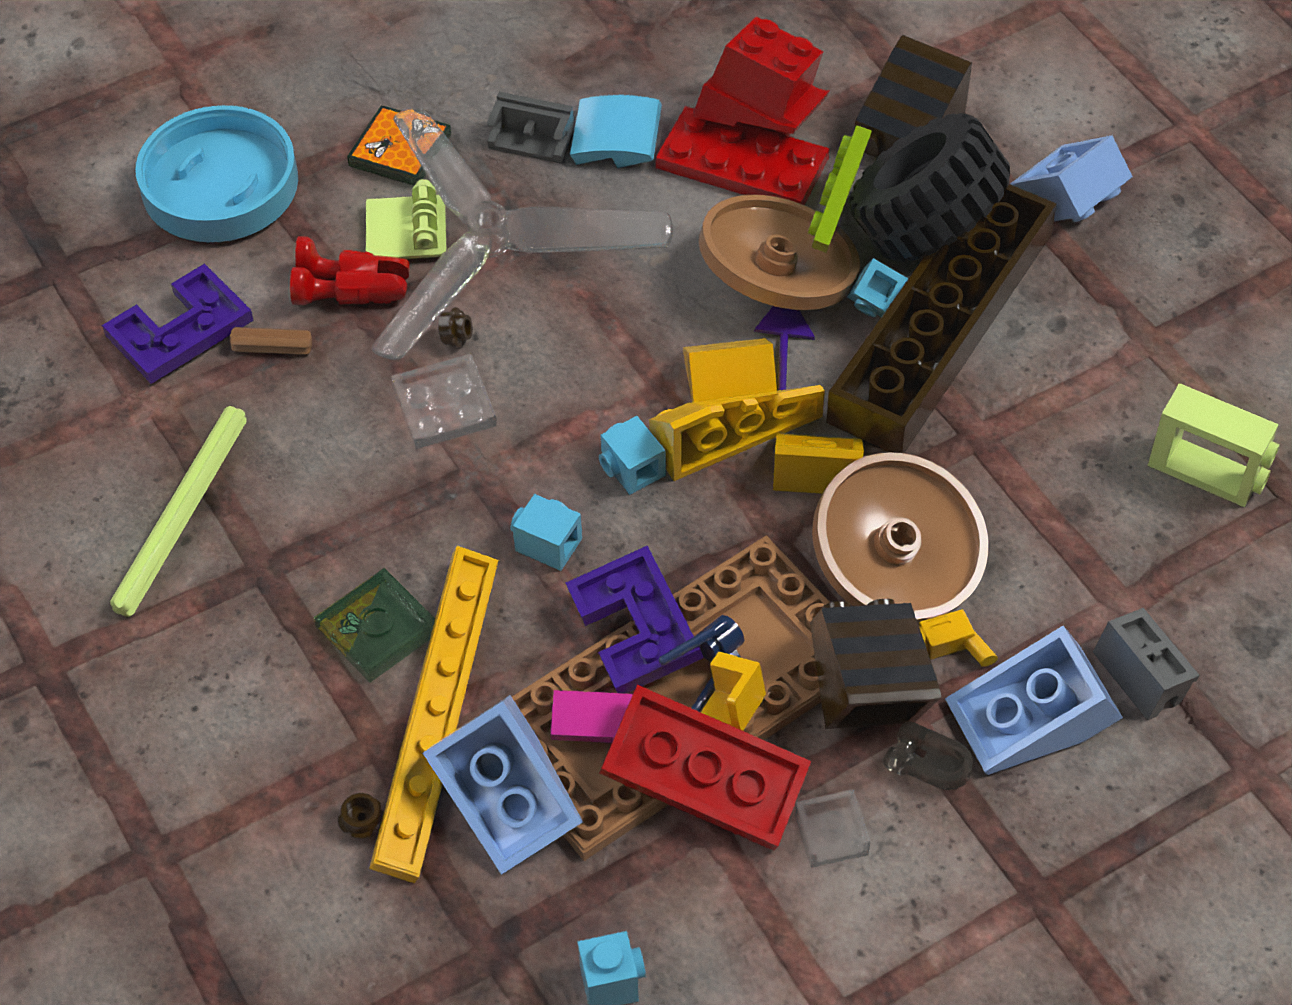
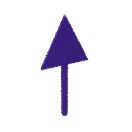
M772 306L756 326L754 332L780 335L779 391L786 390L788 337L815 340V336L799 310Z

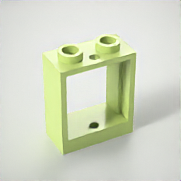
M1179 383L1162 412L1148 466L1245 507L1253 492L1259 495L1262 493L1271 471L1268 469L1271 467L1280 447V444L1273 442L1279 424ZM1184 430L1249 457L1247 466L1183 440Z

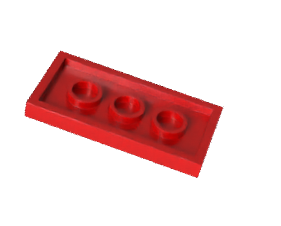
M685 106L655 157L656 169L742 195L773 196L805 205L829 159V148L738 122L735 126H729L699 119L692 115L695 108Z
M637 685L599 774L775 851L779 846L811 761Z

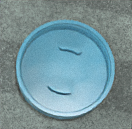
M239 106L203 107L172 118L156 129L145 141L138 154L135 168L142 201L151 219L162 229L175 236L198 242L231 241L262 230L285 212L292 202L298 186V170L294 149L286 131L271 117L256 110Z

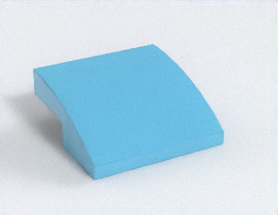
M604 95L580 99L570 151L575 164L612 158L617 168L653 161L662 107L661 102L658 99L634 95Z

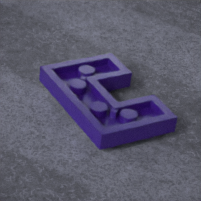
M205 263L171 283L174 295L189 310L159 328L136 304L102 325L105 336L150 384L230 336L233 328L244 327L254 321L251 309Z
M648 545L566 582L568 591L585 626L627 607L639 631V634L598 652L617 693L627 694L635 690L637 685L644 686L703 659L698 646L666 665L659 663V658L694 636Z

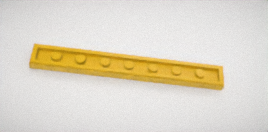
M456 546L450 561L369 867L371 870L415 883L420 876L442 788V782L425 758L423 752L454 732L457 728L499 561L460 546Z

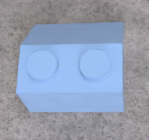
M1110 135L1062 145L1010 184L1057 203L1054 221L1072 219L1073 222H1078L1091 216L1095 212L1093 207L1099 202H1104L1117 196L1121 192L1120 186L1133 176L1113 136Z

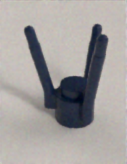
M721 615L696 636L659 658V663L666 665L698 646L702 656L709 662H712L718 651L741 657L737 649L745 641L743 632L733 619ZM713 676L697 697V700L691 707L692 709L700 712L715 691Z

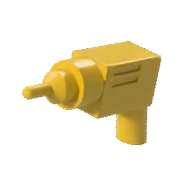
M963 609L919 622V628L930 660L965 649L983 667L992 665L998 660V656L974 631Z

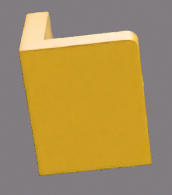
M718 651L710 663L715 691L701 713L744 731L766 696L761 666L759 662Z

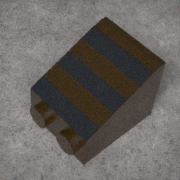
M902 35L893 48L855 120V127L857 125L872 131L864 153L877 158L883 151L891 148L894 142L901 137H906L915 128L923 127L929 121L938 117L942 119L947 114L955 113L958 115L959 113H965L972 62Z
M886 598L873 600L865 606H851L850 602L836 601L824 605L810 622L825 729L915 723L941 699L938 680L911 603L895 604L893 599Z

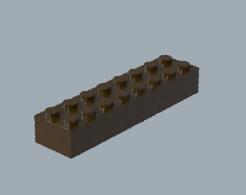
M1009 184L1008 188L1003 190L1004 195L1001 200L992 206V211L985 218L982 217L973 229L968 233L964 232L952 244L942 246L937 252L929 256L926 254L829 390L826 423L888 452L905 453L1051 237L1057 203Z

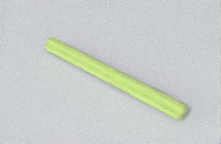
M228 406L222 412L110 600V605L115 613L130 617L135 613L246 424L245 412L240 408L236 409Z

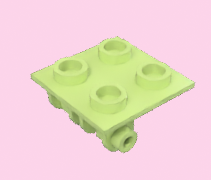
M422 179L417 181L416 185L412 188V197L366 199V252L403 259L447 256L445 195H436V189L431 182Z

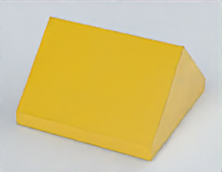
M765 338L683 347L692 402L777 391L773 344Z
M777 433L773 491L822 494L842 469L852 462L863 458L862 439Z

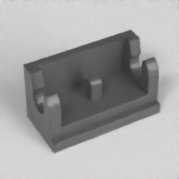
M499 91L487 123L488 126L493 127L487 140L488 148L562 163L574 135L573 106Z
M1144 608L1108 621L1093 650L1094 655L1147 720L1157 717L1168 700L1174 707L1177 706L1186 696L1192 683L1197 681L1200 676Z

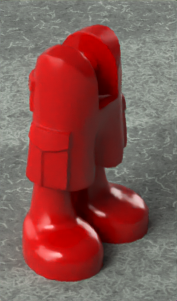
M298 236L295 248L296 267H292L290 275V298L293 305H308L316 300L336 298L340 305L366 304L370 301L386 304L405 298L408 286L405 280L409 277L410 266L408 260L354 250H343V252H340L339 260H330L318 254L315 242L311 238Z

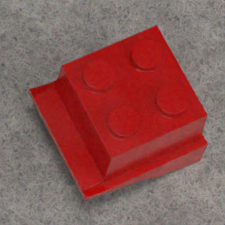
M756 16L725 46L713 76L701 89L692 115L699 119L729 126H735L738 122L776 130V133L790 136V134H794L827 98L830 92L829 90L813 86L824 51L814 47L809 40L803 37H795L780 29L773 21Z

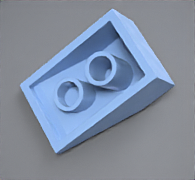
M1064 626L1056 629L945 698L987 775L1082 743L1123 718L1082 648Z
M511 695L423 752L425 758L501 875L583 822L538 737Z

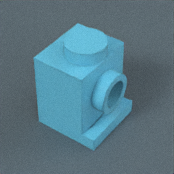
M873 258L862 269L847 298L854 301V306L862 313L872 317L876 315L882 317L908 278Z

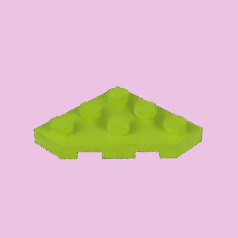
M856 125L852 137L844 134L832 172L829 174L819 203L826 206L824 213L815 211L808 230V234L815 236L811 248L827 253L872 132L871 130Z

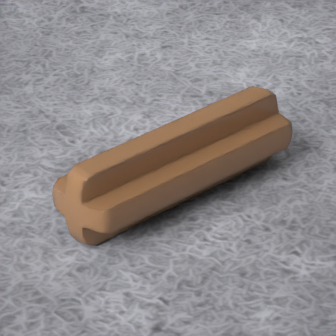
M235 327L231 331L230 345L231 349L235 352L307 355L311 352L312 336L308 330Z

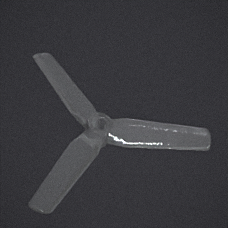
M408 109L401 111L393 117V120L446 207L467 225L468 231L441 255L372 345V351L386 359L399 360L403 358L481 270L487 258L497 257L507 249L528 253L667 248L673 237L671 216L669 213L661 211L541 206L505 210L502 205L491 201L489 192L426 110Z

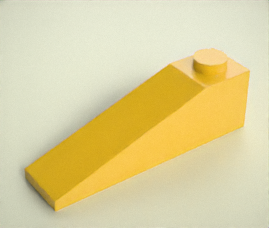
M821 385L686 403L675 409L664 410L656 417L649 419L650 432L665 449L666 470L673 481H676L777 437V433H787L823 417L825 390Z

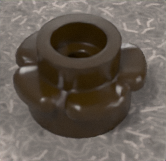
M458 307L452 308L450 312H442L439 317L438 331L444 345H453L455 348H461L466 343V340L472 337V320L469 315H465Z
M356 793L349 796L342 803L341 814L338 816L340 829L344 833H351V836L355 839L371 837L374 830L380 829L384 814L380 810L381 803L367 793ZM360 815L366 816L363 821L357 819Z

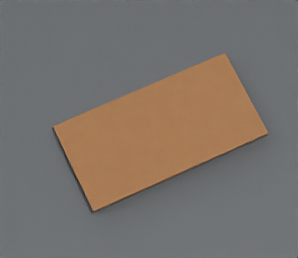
M767 535L673 594L693 636H696L719 616H728L738 624L744 635L745 641L737 649L741 658L760 663L766 696L745 727L744 732L765 740L821 703L810 622L820 609L830 602ZM633 620L512 696V699L538 737L583 821L580 825L563 835L583 861L669 805L599 774L611 743L551 740L554 690L617 693L598 652L639 634ZM703 657V659L642 687L691 708L712 677L711 662Z

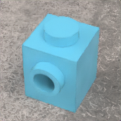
M638 416L624 423H617L601 434L602 453L599 454L600 464L609 477L615 476L629 495L666 476L665 449Z
M534 494L526 507H520L512 519L511 531H513L515 551L561 571L582 540L581 514L569 509L558 500H548Z
M627 931L578 941L579 964L588 1005H624L638 1002V979L646 977L641 949L640 947L631 949Z

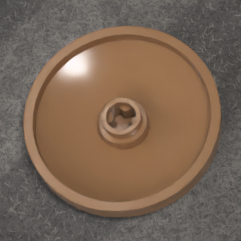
M742 195L725 199L708 211L699 234L701 255L716 276L741 294L780 308L813 310L832 306L848 296L860 269L857 249L852 240L838 225L827 253L811 248L815 236L808 234V230L815 210L779 197Z
M894 452L878 453L860 458L846 466L833 478L822 493L815 509L812 536L818 563L831 586L845 601L850 602L852 606H865L873 600L886 598L893 599L895 604L911 603L919 624L920 621L953 612L973 593L984 574L988 557V537L979 507L959 480L944 468L924 458Z

